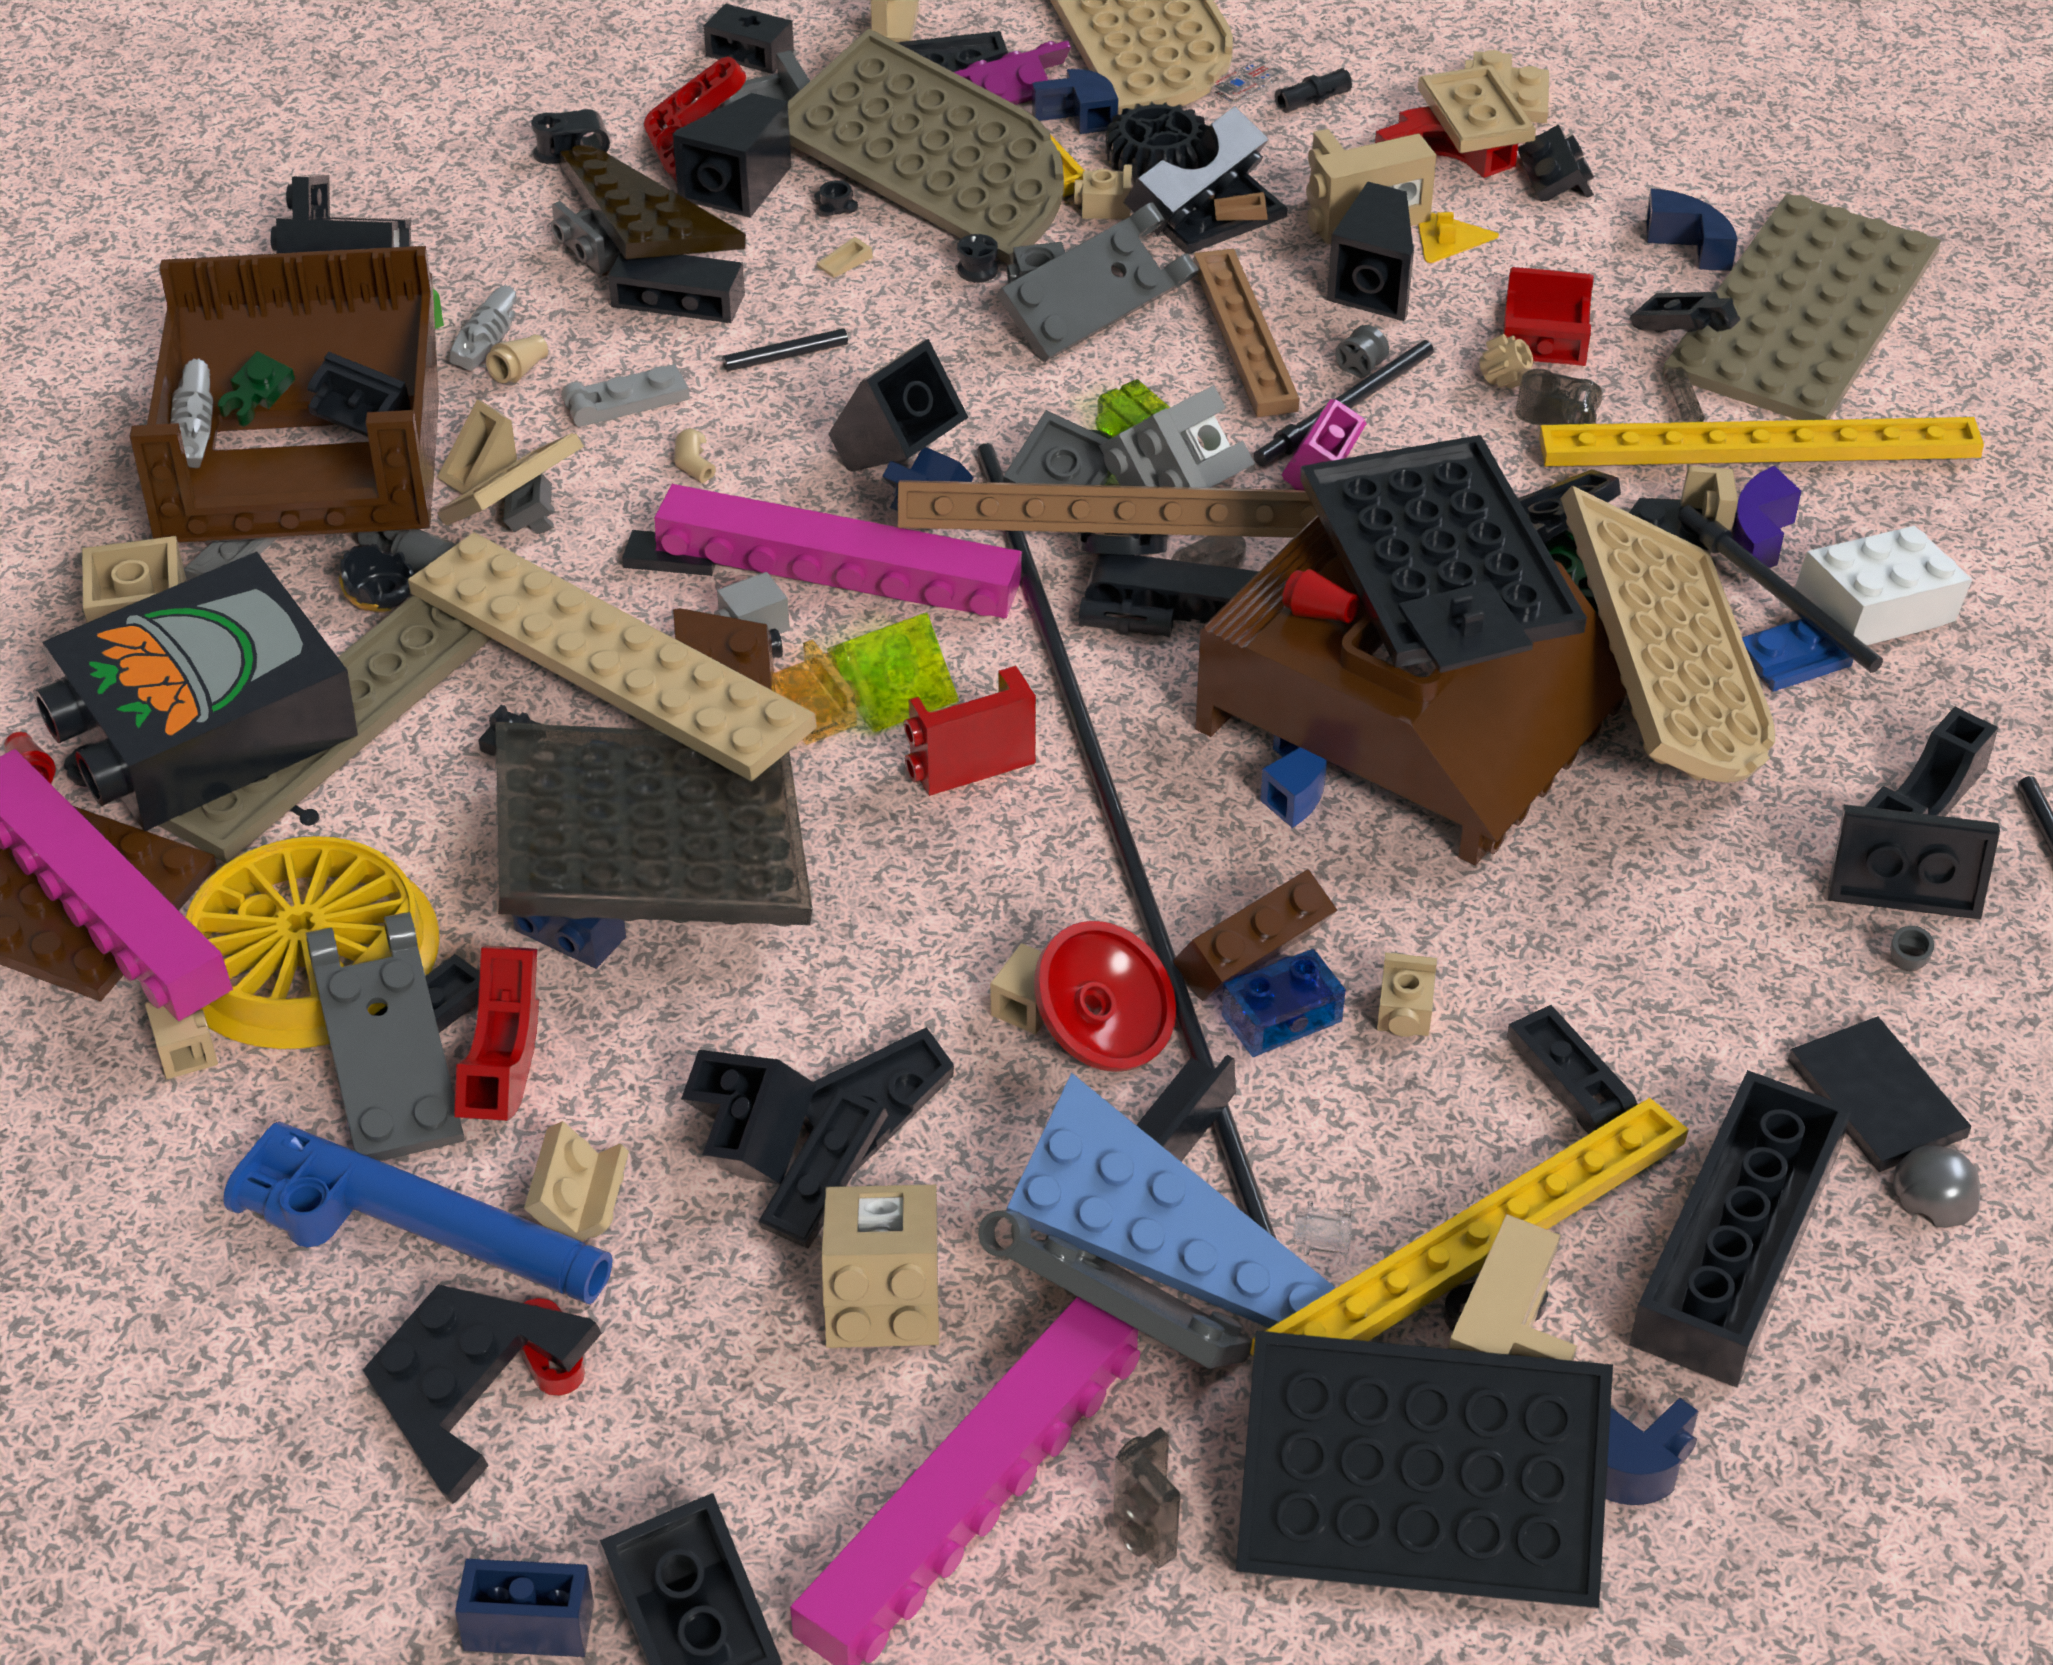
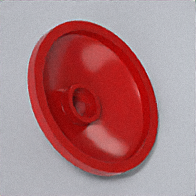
M1084 921L1066 927L1056 934L1043 948L1034 974V991L1037 1006L1051 1035L1070 1055L1096 1069L1123 1072L1141 1067L1155 1058L1165 1048L1172 1035L1176 1019L1174 990L1162 962L1143 940L1125 928L1112 923Z

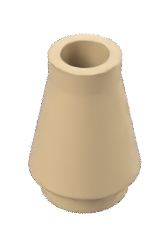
M538 334L495 344L486 357L487 370L492 378L499 383H507L509 381L516 383L535 364L548 355V345L544 338Z

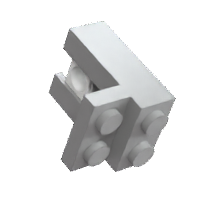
M1214 385L1168 409L1166 408L1099 445L1104 454V462L1107 469L1115 475L1120 486L1211 488L1254 465L1255 462L1243 440L1230 446L1215 414L1225 410L1226 407ZM1197 436L1203 441L1204 448L1199 444Z

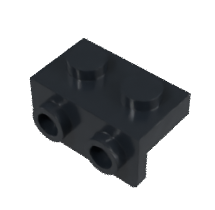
M1559 124L1540 135H1536L1535 141L1526 142L1518 147V153L1541 202L1549 201L1577 184L1586 198L1594 195L1588 181L1595 177L1585 158L1582 157L1584 153L1574 134L1566 137Z

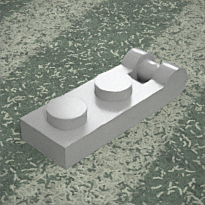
M676 364L659 366L624 377H614L608 381L584 386L579 382H572L567 384L561 393L562 399L566 407L570 409L571 417L578 427L690 400L689 387Z

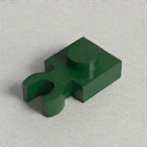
M257 351L230 380L233 391L224 394L219 399L218 407L221 416L226 417L233 409L241 408L236 413L240 426H247L253 421L255 417L254 409L258 404L270 409L295 381L293 369Z

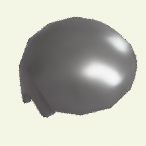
M1921 1146L1911 1151L1896 1166L1893 1189L1897 1197L1900 1198L1905 1210L1911 1216L1916 1213L1926 1214L1932 1219L1936 1227L1947 1228L1966 1224L1979 1211V1175L1975 1166L1961 1152L1941 1146Z

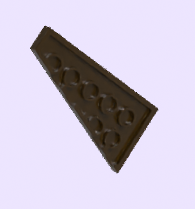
M578 145L573 147L572 150L560 151V167L625 259L746 249V233L601 149L590 145Z

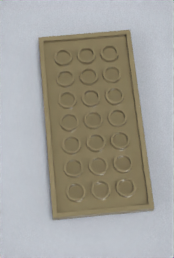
M1786 193L1716 291L1719 298L1733 299V305L1741 320L1729 330L1716 332L1710 326H1707L1701 330L1687 332L1665 362L1662 375L1796 420H1830L1937 255L1941 240L1927 236L1921 231H1910L1890 225L1881 219H1871L1854 214L1842 207H1832L1818 203L1806 196Z

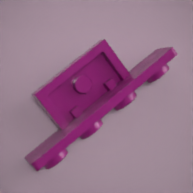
M1054 41L1042 43L1034 50L1024 53L1012 51L1001 59L988 63L985 60L977 61L966 69L954 73L1018 105L1032 101V82L1049 80L1044 69L1063 64L1071 46L1068 41L1056 44Z

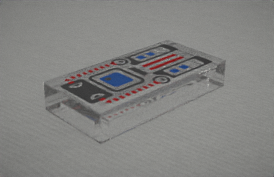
M1260 55L1220 76L1214 83H1207L1210 86V92L1206 95L1230 109L1234 106L1239 108L1286 83L1288 70Z

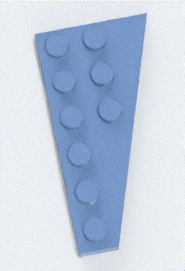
M1071 1073L1006 1210L1021 1213L1029 1222L1031 1229L1048 1236L1064 1239L1081 1250L1267 1328H1271L1336 1288Z

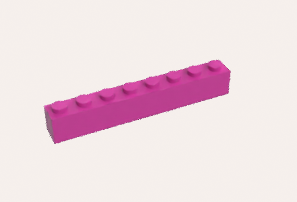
M671 484L654 517L656 550L665 551L672 555L707 558L715 564L761 573L767 572L771 575L924 605L977 613L982 616L1007 618L1021 580L1022 551L677 484Z
M16 749L0 756V848L4 850L9 847L12 850L13 856L21 870L26 875L34 873L37 876L41 888L51 901L58 898L61 900L73 924L77 927L85 925L88 928L96 947L103 954L110 951L114 955L119 969L129 981L137 978L151 1004L157 1009L164 1006L179 1022L232 991L233 988L222 953Z
M1077 1296L790 1606L793 1637L833 1665H860L862 1661L866 1663L873 1662L886 1646L889 1638L888 1632L901 1618L910 1620L920 1610L930 1585L939 1576L947 1578L956 1570L963 1558L965 1546L976 1534L984 1537L992 1530L1000 1516L1001 1506L1012 1494L1019 1497L1027 1491L1035 1478L1037 1466L1048 1454L1052 1457L1059 1455L1071 1437L1072 1427L1082 1416L1091 1418L1095 1415L1106 1397V1389L1116 1378L1125 1380L1133 1372L1140 1358V1351L1137 1349L1138 1329Z

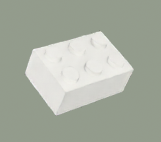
M1911 526L1807 551L1794 588L1865 645H1870L1937 628L1956 621L1972 578L1952 558L1939 549L1923 531L1919 530L1916 526Z

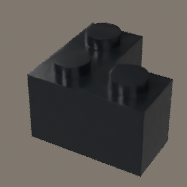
M698 1050L681 1100L714 1119L702 1154L704 1157L740 1178L780 1185L787 1171L817 1084L779 1059Z

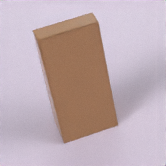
M1264 192L1214 199L1216 221L1268 220Z

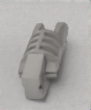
M511 285L496 288L465 323L450 350V363L473 371L486 359L492 347L498 344L508 333L515 318V311L512 308L517 302V292L514 291Z
M199 358L188 361V364L184 367L178 389L172 395L170 423H179L187 463L192 468L200 467L207 441L210 439L213 397L209 393L210 369L207 367L208 364H205L204 360L201 361Z

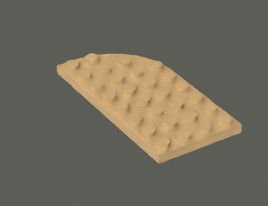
M1050 0L1087 68L1090 71L1105 76L1112 83L1119 99L1118 114L1120 115L1122 109L1128 108L1133 110L1135 104L1146 106L1151 101L1155 105H1162L1167 102L1169 106H1176L1178 104L1184 106L1192 103L1216 88L1215 85L1222 82V78L1227 75L1230 69L1233 53V36L1226 19L1214 0Z
M1571 486L1560 498L1567 516L1566 522L1574 536L1577 554L1582 560L1588 577L1587 584L1593 592L1599 609L1598 616L1603 621L1610 641L1609 648L1615 656L1621 673L1620 680L1626 688L1632 706V715L1638 723L1644 740L1643 747L1645 752L1655 762L1659 764L1667 763L1685 771L1690 777L1699 781L1704 778L1716 782L1731 783L1743 781L1751 777L1770 759L1768 750L1775 744L1774 722L1710 553L1583 490Z

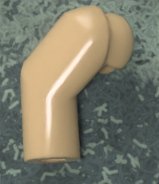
M688 428L681 431L675 439L674 463L679 469L699 482L704 483L714 477L716 467L699 455L704 451L700 447L701 443L707 444L705 435L700 431Z

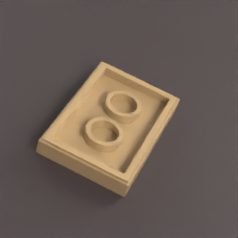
M1492 65L1419 77V92L1459 153L1535 141L1536 128Z
M570 433L543 445L438 509L439 512L437 514L445 525H450L483 511L580 450L584 445L577 433Z

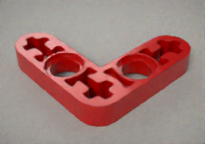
M724 57L713 63L654 107L644 120L646 133L665 171L676 183L674 146L670 148L673 145L672 134L676 130L706 116L742 88L746 81V73L732 57Z

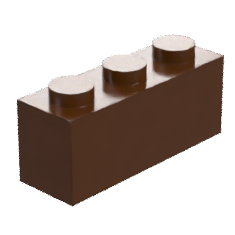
M1307 869L1194 938L1175 957L1173 962L1197 997L1205 1001L1317 931L1338 910L1311 871Z

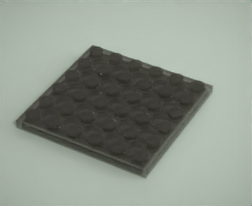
M495 723L498 914L519 917L536 915L563 916L572 919L590 917L618 918L624 921L645 919L670 920L677 923L700 921L722 922L729 925L755 923L774 924L782 927L791 925L810 926L813 908L790 751L751 782L659 730Z

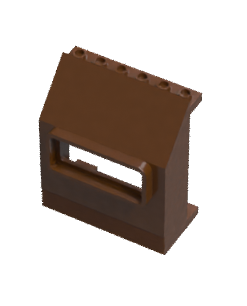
M426 246L161 259L159 270L167 310L147 425L131 426L130 441L153 539L176 536L178 543L431 529L439 387L432 273L429 270ZM259 351L292 368L295 381L270 409L258 404L254 409L255 417L253 421L247 426L242 427L239 425L236 415L241 408L233 409L228 416L223 417L220 414L218 401L224 394L233 391L230 380ZM328 351L406 383L411 410L368 412L366 427L369 442L215 450L217 433L222 431L337 425L310 414L308 407L312 398L316 395L307 390L308 384L324 362V357ZM199 358L201 361L204 360V363L208 364L207 367L210 369L209 393L213 397L210 439L207 441L200 467L192 468L187 463L179 423H170L172 395L178 389L184 367L188 364V361Z
M1317 515L1200 629L1195 730L1212 737L1234 715L1462 825L1458 858L1476 866L1487 852L1493 855L1499 850L1508 829L1513 824L1519 826L1524 821L1537 796L1543 798L1547 795L1553 785L1555 775L1561 768L1568 770L1572 766L1581 745L1585 741L1591 743L1596 738L1601 729L1602 722L1608 714L1615 716L1623 705L1627 691L1620 680L1621 673L1615 656L1609 648L1610 641L1603 621L1562 564L1554 561L1587 617L1584 633L1532 642V650L1442 673L1436 668L1427 677L1415 676L1372 656L1383 642L1361 599L1358 613L1351 623L1293 615L1291 609L1286 608L1283 604V591L1287 580L1297 570L1304 572L1312 569L1347 592L1358 595Z

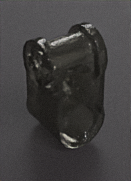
M1532 369L1525 372L1521 378L1515 414L1523 422L1541 426L1576 424L1574 421L1577 412H1579L1581 416L1577 424H1596L1597 414L1595 410L1602 403L1603 392L1599 385L1588 379L1555 374L1545 369ZM1585 391L1583 402L1579 401L1581 392Z

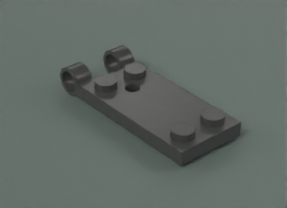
M1153 202L1143 206L1127 219L1003 286L997 292L996 296L1040 360L1046 362L1185 284L1199 273L1200 270L1188 253L1178 257L1161 270L1140 240L1157 229L1165 221ZM1111 266L1120 269L1123 277H1116L1111 271Z
M410 912L384 917L391 957L345 967L340 966L332 927L306 932L309 956L353 1150L379 1161L464 1142L460 1118L454 1117L455 1096ZM383 1003L388 1007V1010L381 1016H373L368 1012V1008L372 1004Z
M994 1211L987 1214L980 1223L978 1230L979 1241L983 1249L989 1254L1010 1258L1209 1369L1242 1363L1250 1356L1253 1339L1240 1333L1243 1325L1237 1320L1215 1311L1209 1316L1116 1264L1081 1250L1059 1237L1046 1235L1045 1240L1036 1241L1031 1238L1029 1222L1017 1211ZM1003 1217L1012 1223L1011 1236L1013 1243L1007 1249L1002 1248L995 1239L996 1224Z

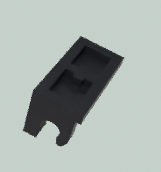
M329 351L307 387L308 391L316 394L308 405L310 414L367 437L366 417L368 412L411 410L407 387L404 381Z

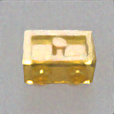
M813 639L803 643L804 662L774 673L776 693L815 713L817 728L803 739L806 745L857 726L856 708L860 706V697L851 680L845 681L838 672L831 654L828 652L823 653Z

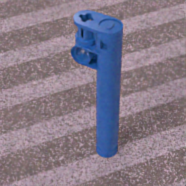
M280 1121L273 1123L236 1166L225 1186L223 1197L227 1210L239 1214L249 1209L261 1214L268 1224L287 1231L291 1241L303 1247H314L327 1242L350 1213L356 1210L561 1294L567 1293L569 1297L586 1304L594 1303L608 1283L612 1270L613 1258L611 1253L592 1245L586 1246V1243Z

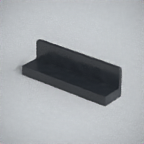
M1226 1055L1215 1070L1190 1058L1138 1122L1137 1126L1182 1162L1236 1094L1235 1058Z

